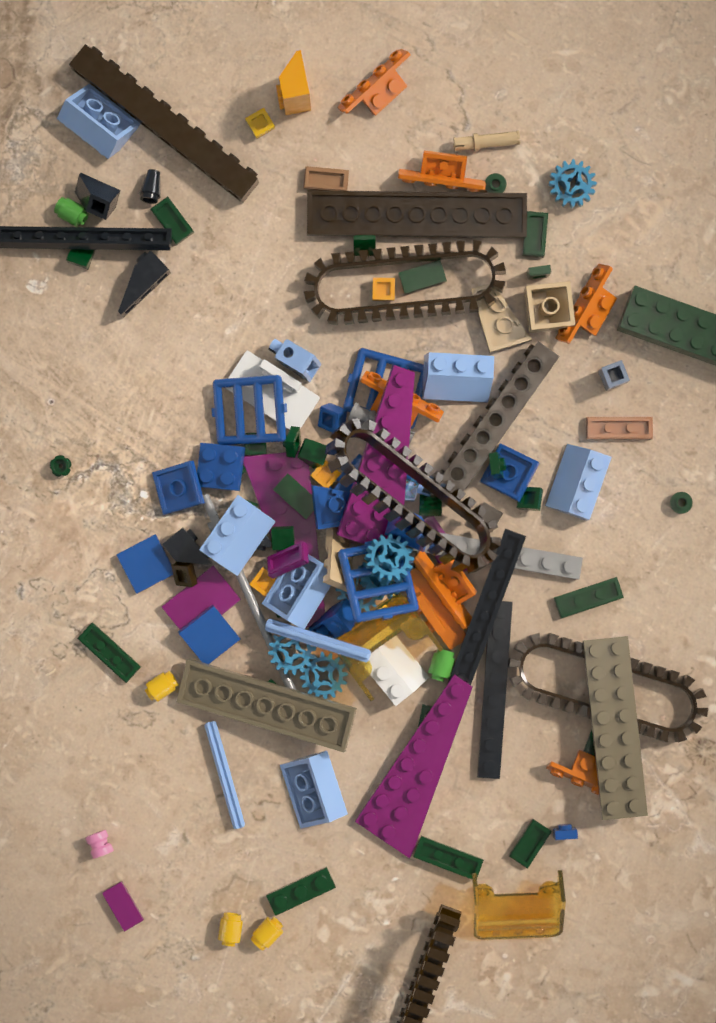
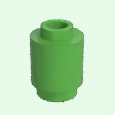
M61 197L54 208V213L58 214L59 218L75 227H78L80 224L84 225L88 219L89 214L85 211L83 205L70 198L65 199Z
M437 648V652L433 654L428 673L432 674V679L444 682L445 678H450L455 661L453 658L454 652Z

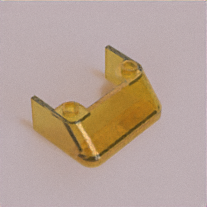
M393 594L392 599L387 598L370 611L409 604L404 595L399 594L397 596ZM417 611L395 615L392 619L384 621L382 618L356 622L349 632L336 638L369 649L372 653L403 631L411 640H419L428 635L439 651L443 650V647ZM337 654L369 700L373 701L374 697L363 682L372 672L370 661L365 663Z
M558 870L557 882H544L538 888V893L494 894V889L487 884L478 885L477 874H472V914L475 938L480 940L556 937L562 934L566 906L562 870Z

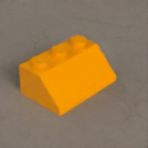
M299 50L295 52L279 76L280 84L276 85L280 110H285V115L311 111L310 93L302 53Z

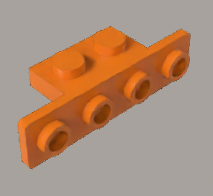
M403 49L391 53L389 60L376 67L373 75L361 81L357 85V89L352 94L346 95L337 108L347 114L358 103L363 101L370 112L376 116L408 87L395 69L410 56V53Z
M424 150L421 172L399 169L398 178L402 179L405 183L420 181L424 182L427 186L442 184L446 185L445 187L449 189L464 187L471 192H480V190H485L486 187L485 180L464 178L467 156Z
M598 264L593 269L586 286L582 288L575 305H573L575 326L559 329L555 337L556 340L569 344L579 327L590 335H597L617 300L614 295L603 288L613 270L611 266Z
M366 371L360 382L379 392L370 409L371 411L375 410L377 413L387 381L375 372ZM413 393L411 427L418 413L438 423L444 411L438 405L428 403Z
M418 551L413 561L416 569L426 578L429 587L437 593L441 603L453 615L454 621L463 630L466 629L471 622L472 616L462 603L475 596L477 590L463 571L458 573L451 570L454 560L445 565L441 562L435 566L425 552Z
M415 567L410 573L419 605L417 613L419 615L423 613L428 620L425 624L432 633L436 631L447 647L452 650L463 642L466 634L460 625L454 621L453 615L447 607L441 603L434 589L429 587L423 574Z
M579 750L571 770L552 761L547 764L546 769L550 770V774L558 778H563L564 776L571 779L572 784L579 787L587 786L591 788L592 793L599 795L595 756Z

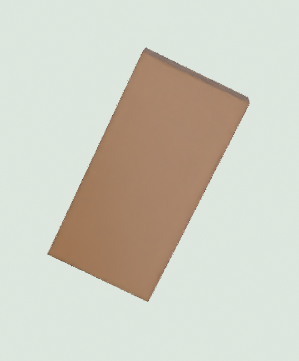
M305 166L303 189L347 191L349 170Z

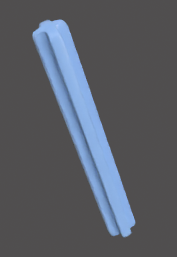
M271 618L265 624L267 632L365 663L369 661L371 656L369 649Z
M216 721L207 722L205 730L234 829H239L245 826L218 726Z

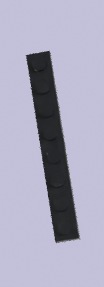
M0 226V248L170 251L173 234L172 228Z
M505 528L501 538V546L496 551L497 557L492 562L449 681L455 674L470 685L472 684L526 539L525 535Z
M502 601L487 641L477 773L479 778L500 779L513 602Z

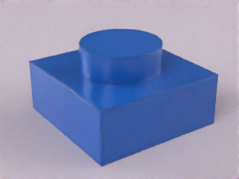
M559 824L558 828H553V838L555 840L578 839V831L575 827H572V824Z

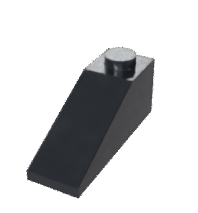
M152 251L142 253L136 260L138 263L134 266L118 310L123 318L171 274L168 267Z

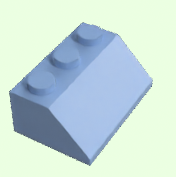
M91 84L86 85L67 98L57 117V120L107 159L121 150L140 125L137 120Z
M433 352L425 354L422 399L487 403L494 378V356Z
M567 444L545 506L586 521L590 520L612 457L591 449Z
M237 495L199 550L238 576L276 521Z
M309 554L308 564L277 577L262 602L264 606L282 618L303 629L306 628L331 585L323 583V576L327 575L324 563Z
M327 751L311 754L280 765L300 829L329 823L348 814Z

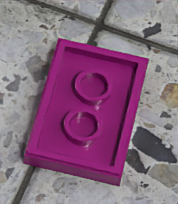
M214 565L197 578V585L184 588L162 606L163 610L180 630L211 605H214L220 614L223 615L241 600Z

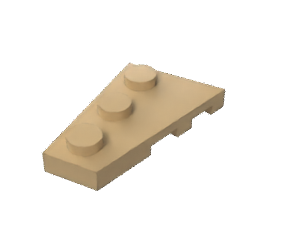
M490 284L472 288V296L481 294ZM492 289L490 292L496 298V303L488 308L484 298L476 301L479 309L478 316L489 353L532 341L530 335L522 327L518 318L515 317L497 290Z
M339 527L326 528L325 549L328 552V559L324 560L327 575L323 576V583L347 592L338 552L341 549L350 548L349 539L336 535ZM352 556L348 557L351 570H353ZM354 578L355 589L357 590L356 578Z

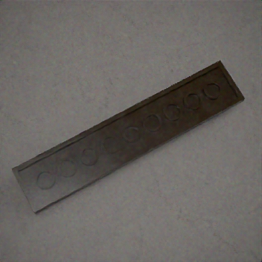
M307 190V236L374 235L382 237L525 238L527 237V193Z

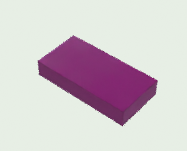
M302 541L268 556V576L274 579L308 564L307 544Z
M123 881L102 892L124 932L144 920Z

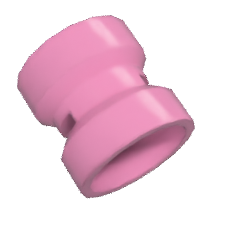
M106 830L85 837L87 844L92 848L90 853L93 859L114 851L112 844L107 842L108 834Z

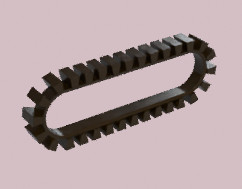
M465 240L456 241L458 252L452 253L451 242H443L444 253L437 254V243L428 244L430 255H423V245H414L417 256L411 257L410 247L402 246L400 247L403 256L401 258H396V247L386 248L389 259H382V249H372L375 260L368 261V250L359 251L360 262H355L354 251L345 252L348 263H341L342 256L340 253H331L334 264L325 267L320 258L314 262L315 267L321 271L318 276L315 277L307 272L304 281L308 285H314V291H304V296L307 304L317 299L319 304L311 309L312 312L319 319L325 310L330 312L327 321L333 325H338V314H345V325L354 324L352 313H358L359 323H368L365 312L371 311L372 321L379 322L382 321L379 312L381 310H386L387 321L396 320L393 309H400V319H410L407 308L413 307L414 318L423 317L421 310L423 306H428V317L437 316L435 305H442V315H451L449 304L455 303V313L463 314L465 313L463 306L465 302H470L469 313L479 312L476 301L484 298L488 308L496 303V298L490 292L492 289L503 293L505 281L495 280V275H505L506 269L504 262L493 266L491 261L498 257V252L491 246L486 255L480 253L482 241L473 240V251H465ZM476 257L483 260L489 266L492 273V280L488 288L476 296L341 309L327 306L319 296V285L323 277L331 271Z
M356 418L341 425L329 436L333 441L326 445L325 454L336 455V459L330 462L328 467L331 473L341 468L346 474L339 483L344 487H348L353 482H356L350 491L356 496L367 491L361 498L367 505L378 499L379 501L372 508L378 513L389 508L383 516L389 522L401 517L394 526L402 531L411 525L405 534L411 539L422 534L416 541L421 547L424 548L433 542L427 551L433 556L444 551L438 558L444 565L454 560L451 570L459 573L467 568L469 574L482 569L495 560L497 554L493 550L501 546L500 537H490V532L498 528L495 519L486 524L481 517H483L487 510L481 505L470 510L476 504V501L471 497L460 502L466 494L460 488L449 493L455 486L450 480L439 485L445 477L437 471L431 476H427L434 469L428 463L417 468L423 460L417 454L407 460V456L412 452L407 446H403L396 451L395 449L401 443L397 438L393 437L389 441L384 442L390 435L387 430L383 428L374 434L376 422L368 420L361 425L360 418ZM349 438H360L366 441L469 522L479 536L480 547L476 555H469L461 551L356 469L350 462L346 452Z
M540 633L530 635L529 638L533 646L528 649L520 641L513 648L523 654L520 661L509 658L508 667L519 668L520 676L509 678L512 686L515 687L523 681L527 688L520 695L530 700L533 691L539 692L536 703L543 705L547 704V695L553 696L549 705L552 708L560 709L561 699L566 700L567 702L562 709L565 712L573 713L574 703L579 704L580 706L575 715L587 718L588 707L590 708L588 703L536 688L527 681L523 671L526 656L536 648L548 647L584 658V654H581L583 643L575 641L574 651H571L568 648L572 639L561 637V646L558 647L555 646L559 635L548 633L547 644H540ZM630 658L633 674L678 687L688 695L691 702L690 716L681 726L667 728L637 719L639 734H641L642 724L647 725L642 735L654 738L655 728L661 729L656 739L668 742L669 732H674L675 742L687 740L683 729L687 727L693 734H697L702 726L693 721L696 714L703 717L708 715V708H697L696 699L707 697L703 688H699L692 693L688 688L695 679L689 675H684L681 684L676 683L680 672L668 670L667 680L663 679L662 677L667 668L654 666V676L650 675L649 672L653 664L641 662V669L637 671L635 669L640 660Z
M443 904L440 905L433 922L435 927L434 929L430 928L427 936L430 937L429 942L426 941L423 947L425 954L421 955L418 961L421 964L420 968H416L413 977H416L415 982L411 981L408 989L411 993L405 997L404 1003L406 1007L401 1008L399 1017H402L401 1021L396 1023H423V1018L428 1017L430 1009L427 1007L428 1004L432 1005L435 995H432L433 990L437 991L440 982L437 979L438 976L442 977L445 968L442 965L443 962L447 963L450 954L447 951L449 946L453 947L456 937H453V933L459 928V919L462 911Z

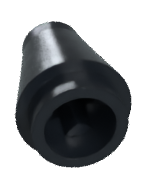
M155 169L147 171L139 192L141 201L156 204L158 199L161 198L160 171Z

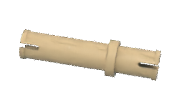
M519 130L485 135L473 133L472 136L453 137L454 151L470 149L479 151V148L520 145Z

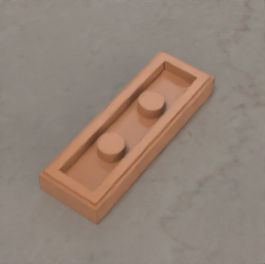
M586 417V440L653 439V417Z

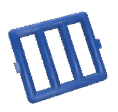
M365 348L358 350L353 372L349 374L347 382L349 387L343 408L348 410L347 412H351L354 406L353 402L365 358L378 361L375 373L379 374L382 379L386 364L420 372L415 394L422 399L424 364ZM373 388L370 390L365 408L371 411L370 409L379 393ZM418 415L410 429L415 427Z
M280 375L215 379L213 381L214 408L211 409L212 417H215L218 444L283 442L286 440L284 413L287 412V403L284 404L282 377ZM273 384L277 433L266 434L262 385ZM242 386H253L257 434L245 435ZM233 387L236 436H225L222 388Z
M372 541L365 542L362 546L339 550L338 557L355 622L359 623L382 618L383 621L389 620L395 615L415 612L419 609L410 571H407L408 575L403 578L402 583L356 591L353 579L370 576L373 569L363 567L351 570L348 557L368 554L366 549L368 546H372ZM403 559L398 562L399 569L403 566ZM406 591L409 604L361 613L358 600Z

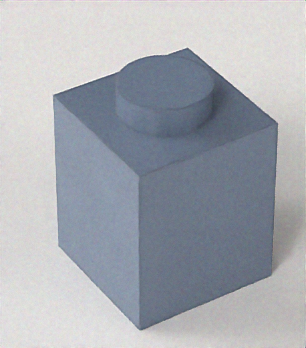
M622 360L598 370L606 391L630 381Z

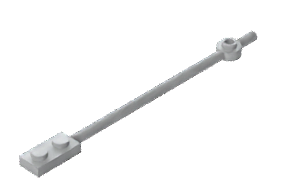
M209 494L203 496L204 506L210 517L211 522L207 524L212 532L220 521V517ZM242 569L236 578L269 651H272L273 648L269 646V643H275L272 634L265 630L266 621ZM277 651L280 661L284 663L280 652ZM284 668L278 670L285 687L296 690L289 672L285 675Z

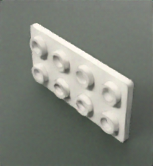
M247 350L229 378L280 375L282 377L284 404L287 403V412L284 413L285 427L289 430L291 426L300 427L301 429L320 400V397L302 386L301 382L265 359L262 360ZM273 384L262 385L264 414L276 421ZM242 386L243 400L255 407L253 386ZM225 387L233 393V387Z

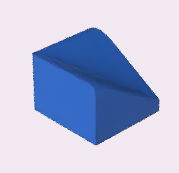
M332 403L321 406L318 427L333 433L337 428L346 423L348 410Z

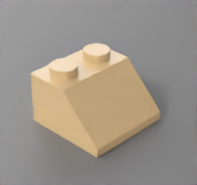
M570 281L525 287L524 298L528 333L553 331L575 326Z

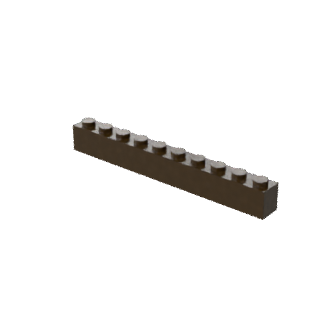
M85 44L69 63L72 71L127 112L236 199L244 203L259 184L256 177L258 174L248 166L245 169L239 164L240 160L232 153L227 155L223 152V147L217 141L212 140L211 142L205 138L206 133L197 126L195 128L191 127L188 124L189 120L181 113L177 115L171 111L172 107L162 99L159 102L153 97L155 94L146 86L141 88L136 84V78L128 72L126 75L119 70L120 66L113 60H105L102 57L103 53L95 46L90 48Z

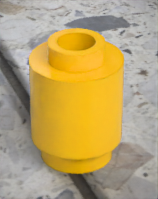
M171 671L162 672L146 683L147 688L145 692L151 700L155 699L159 702L175 691V687L179 683Z
M224 912L220 920L218 940L222 941V945L234 947L235 943H240L243 924L241 914Z
M267 917L253 932V936L250 939L260 950L264 951L266 948H270L283 934L281 929L283 925L277 918L273 917L271 919Z

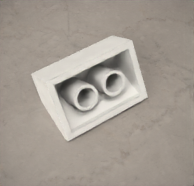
M389 626L385 627L362 646L371 651V656L368 662L360 661V663L395 706L406 699L429 678L428 674Z

